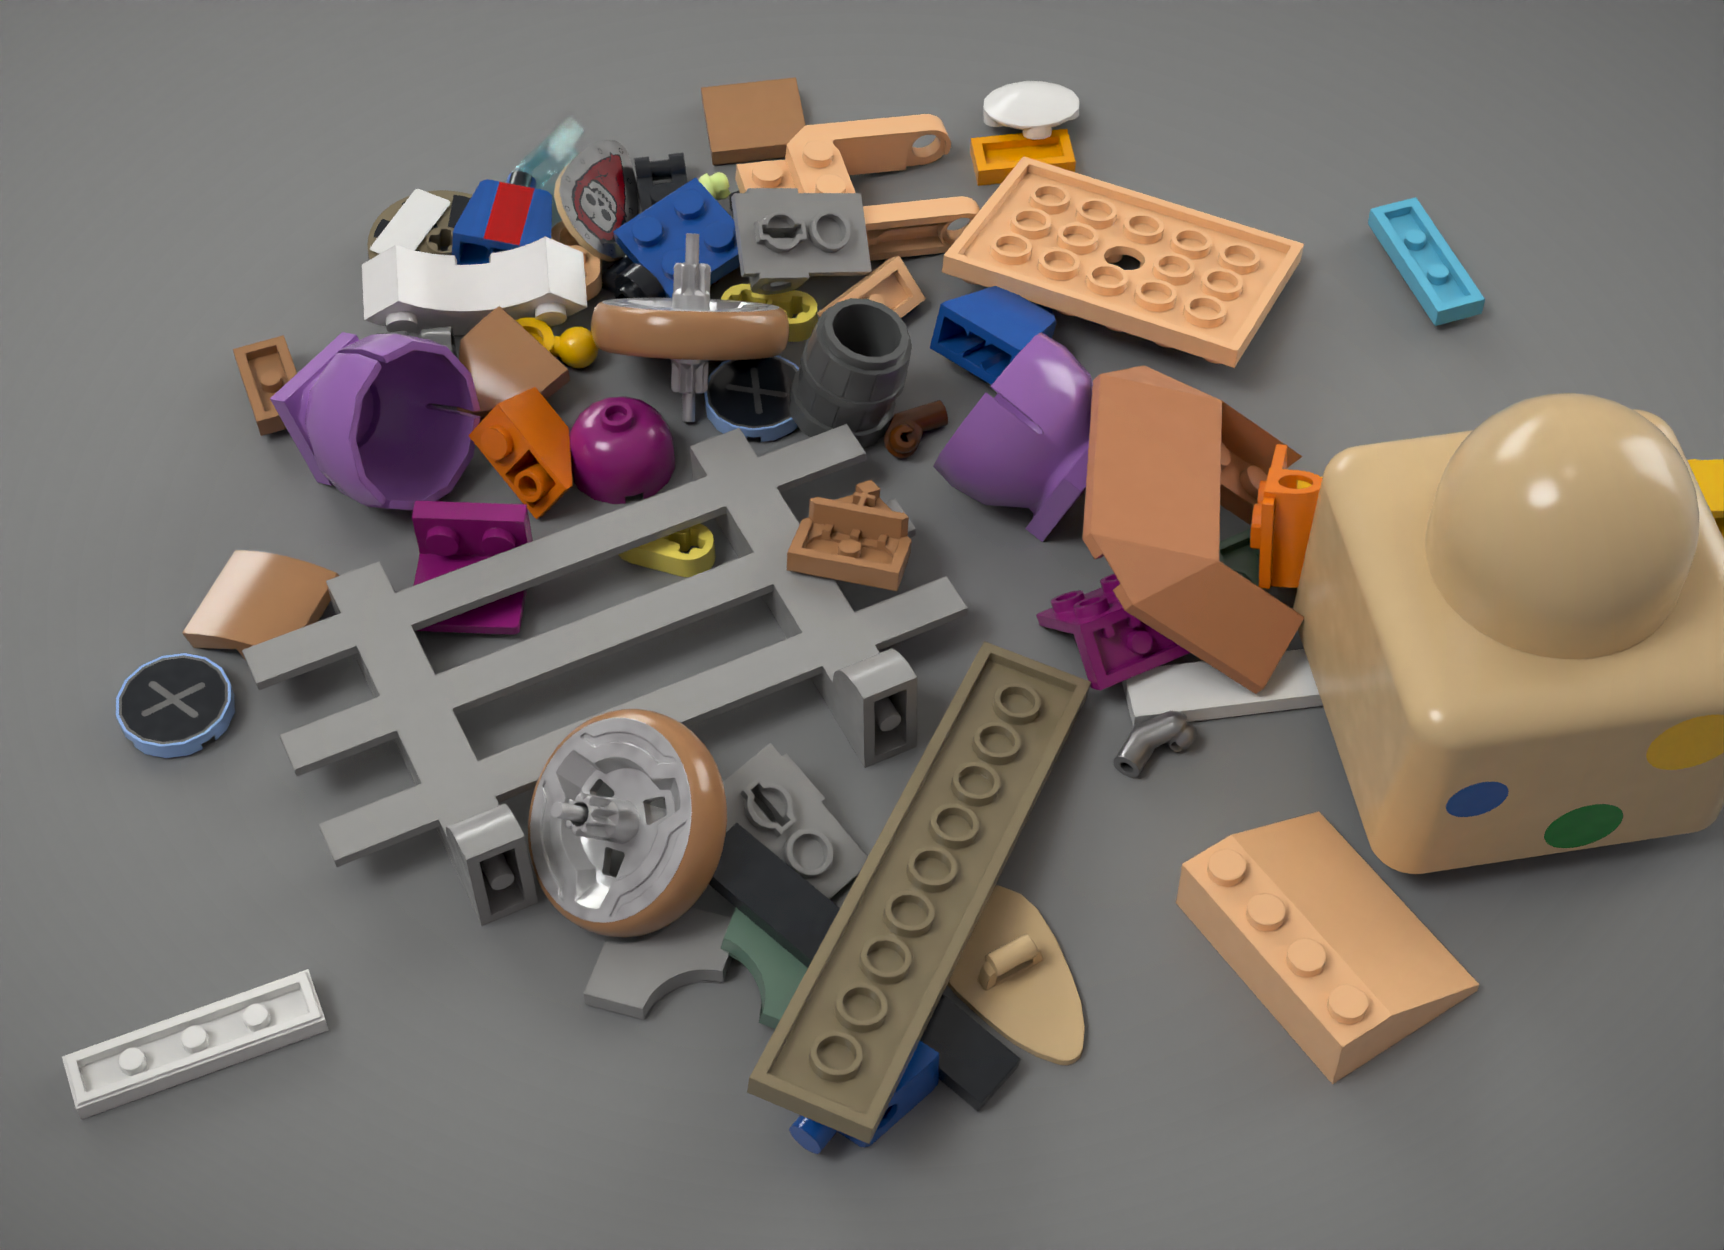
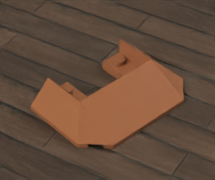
M1145 365L1102 373L1093 380L1083 541L1094 559L1103 556L1106 558L1120 582V585L1113 589L1126 612L1257 694L1266 686L1304 620V616L1219 561L1220 505L1251 526L1254 504L1257 503L1260 480H1267L1276 444H1286L1222 400ZM1287 446L1288 468L1303 456Z

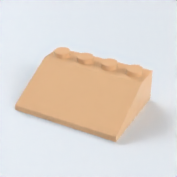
M1319 811L1232 834L1182 864L1176 904L1332 1085L1478 991L1479 983Z

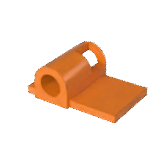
M1276 444L1267 480H1260L1258 499L1253 508L1250 548L1260 549L1258 584L1260 588L1270 589V586L1298 587L1322 478L1317 474L1286 469L1288 445ZM1298 480L1311 484L1307 488L1297 489Z

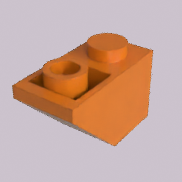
M536 387L498 403L468 435L521 502L527 504V509L536 520L541 518L573 486L569 427Z

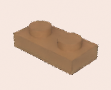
M284 335L233 349L260 435L263 436L287 429L270 400L275 393L297 374Z

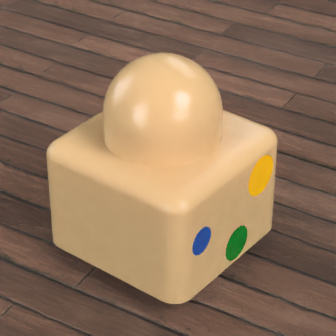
M1576 393L1547 394L1510 405L1490 416L1471 431L1354 446L1344 449L1329 461L1323 473L1293 610L1304 616V620L1298 628V633L1369 844L1375 855L1384 864L1403 873L1424 874L1693 833L1709 827L1717 819L1724 805V538L1674 431L1662 418L1648 411L1630 409L1615 401L1594 395Z

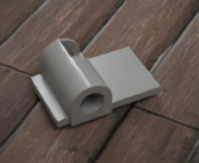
M748 188L745 193H734L731 200L741 277H749L750 288L753 293L770 295L789 292L803 285L809 279V276L869 275L872 272L861 193H798V188ZM773 282H789L784 285L771 286Z
M769 743L723 781L727 803L726 832L737 822L828 899L833 897L859 874L868 856L822 804L825 797L787 753L781 756L775 747Z

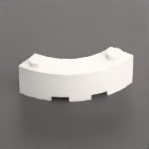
M546 236L522 247L491 253L489 263L457 265V259L454 255L419 252L399 245L392 246L362 264L364 320L385 326L388 332L407 331L410 334L413 332L420 333L421 329L452 326L454 335H466L498 306L505 310L514 320L530 317L535 318V320H541L548 326H556L564 323L567 320V316L587 308L583 252Z

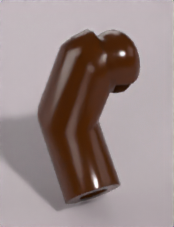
M937 400L895 413L884 436V443L888 452L898 458H907L917 450L923 432L948 425V414L943 402Z

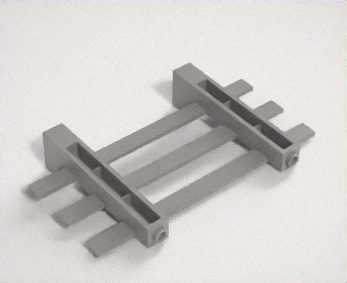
M845 424L757 457L741 429L737 428L718 436L709 437L700 443L690 446L693 481L396 593L380 561L359 569L350 570L343 575L326 581L335 613L334 616L246 648L242 652L259 690L348 656H355L374 699L280 734L281 742L295 774L298 777L394 739L415 786L320 823L321 833L336 867L342 866L436 828L479 922L483 926L538 903L525 836L510 808L506 804L499 805V802L534 789L541 771L557 746L575 728L587 720L615 710L643 709L666 715L689 727L811 678L862 765L866 768L917 747V676L906 659L898 651L889 649L880 653L879 650L968 615V607L948 577L945 576L854 612L834 579L788 571L787 552L800 524L782 497L781 492L866 461V452L848 425ZM896 498L884 502L892 511L904 512ZM713 518L716 519L738 556L736 560L436 675L414 632ZM910 519L907 535L909 538L916 536V528ZM760 596L764 599L787 638L479 761L456 717L457 714Z

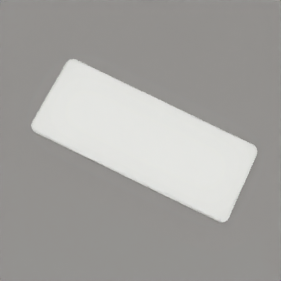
M415 189L372 244L370 250L380 254L394 245L416 250L448 208L450 201L421 189Z

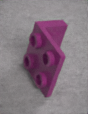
M415 501L412 522L420 554L413 586L532 542L533 538L527 504ZM527 589L417 631L516 635L520 632Z
M1115 574L1102 578L1100 580L1101 588L1084 594L1083 591L1078 590L1053 598L1050 601L1052 608L1036 614L1040 626L1074 634L1088 681L1091 682L1090 687L1099 691L1190 653L1124 610L1113 589L1120 585Z

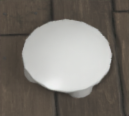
M1023 81L1007 84L993 90L984 99V123L992 127L1005 126L1020 129L1023 136L1028 139H1045L1051 136L1052 127L1076 119L1079 116V98L1072 90L1054 83Z

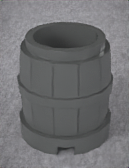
M856 298L838 302L822 313L811 336L806 340L800 360L801 367L795 373L789 392L791 418L803 433L813 437L847 424L862 448L875 444L886 433L893 416L895 400L902 393L905 385L912 349L911 337L906 324L899 315L882 303Z

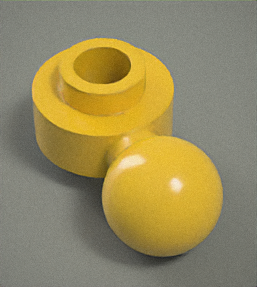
M530 317L515 320L554 357H560L566 365L572 368L587 367L594 362L598 355L599 348H597L593 341L592 332L587 328L571 327L565 330L561 336H554L551 328L541 320H535V318Z

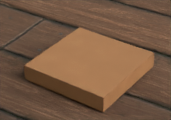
M796 77L701 87L702 104L713 165L784 158L786 156L787 143L805 126Z

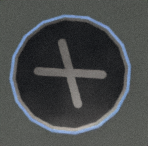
M779 355L762 359L727 360L722 362L708 377V390L704 393L707 418L723 434L740 428L746 439L747 437H761V442L774 441L792 433L798 426L790 415L789 405L791 399L789 392L799 367Z
M187 653L161 656L141 665L124 681L116 697V718L125 737L132 741L134 747L144 754L162 758L188 756L202 750V743L209 741L213 736L217 740L227 730L235 713L234 692L222 667L206 657Z

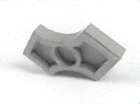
M691 907L678 920L651 938L624 944L604 942L584 991L585 1005L645 1020L662 997L679 987L698 982L721 984L725 980L733 958L728 954L729 952L726 953L721 949L723 938L732 917Z

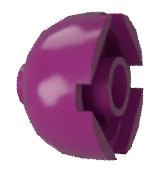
M620 396L608 397L592 403L580 413L569 433L571 469L574 483L581 492L594 500L610 504H626V496H635L643 493V499L655 495L668 484L675 470L674 443L670 427L663 416L643 400Z

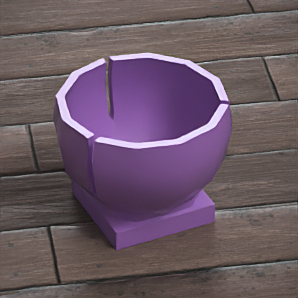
M342 332L270 398L316 481L330 486L334 485L342 494L367 507L413 510L415 501H436L452 491L474 456L475 444L468 435L480 423L481 417L465 412L436 408L432 405L456 406L471 411H479L480 406L472 375L448 347L429 339L400 334H376L359 340L356 334Z
M1042 332L1035 335L990 386L998 394L994 398L988 393L982 396L940 452L933 467L952 487L984 505L1029 508L1034 515L1025 529L1043 542L1086 490L1093 387L1090 373L1065 346Z

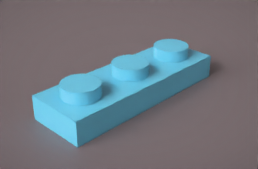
M1416 197L1370 209L1368 225L1434 326L1482 314L1485 298Z

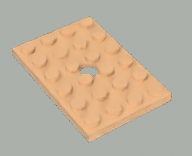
M1023 156L944 254L942 273L960 278L969 284L982 285L988 288L997 286L1020 295L1028 301L1055 309L1061 314L1077 316L1104 325L1113 331L1126 332L1153 341L1161 347L1174 348L1202 357L1210 363L1223 364L1235 368L1300 263L1304 244ZM1123 255H1128L1139 260L1140 267L1134 270H1123L1116 265L1108 263L1119 262Z

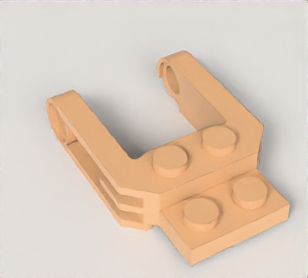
M931 114L805 125L787 143L785 160L737 164L735 180L740 193H745L748 188H798V193H856L849 175L906 170V166L929 164L938 160L944 154L949 153L951 141L942 120ZM921 136H936L934 141L925 147H913V143ZM959 196L863 206L870 261L890 259L896 256L910 257L946 253L980 211L978 204L969 197ZM970 218L968 224L961 229H947L949 224L957 219Z

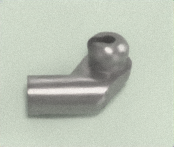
M1172 710L1139 723L1132 729L1114 758L1113 764L1123 775L1137 777L1155 748L1167 742L1173 751L1180 752L1182 749H1187L1196 738V728L1186 721L1187 716L1185 714Z

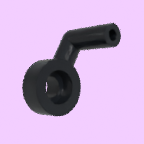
M626 254L602 273V289L615 293L616 299L666 298L664 289L657 278L644 266L633 263Z

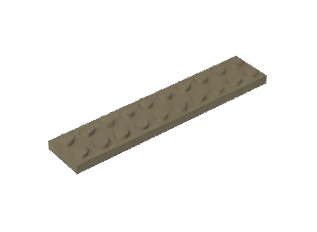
M983 642L749 1077L747 1093L870 1144L1088 697L1090 681L991 643Z

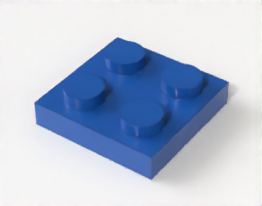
M696 177L613 231L617 245L633 263L644 266L657 278L664 289L666 298H672L674 265L676 263H685L687 233L699 234V263H705L711 267L710 285L740 266L734 219Z

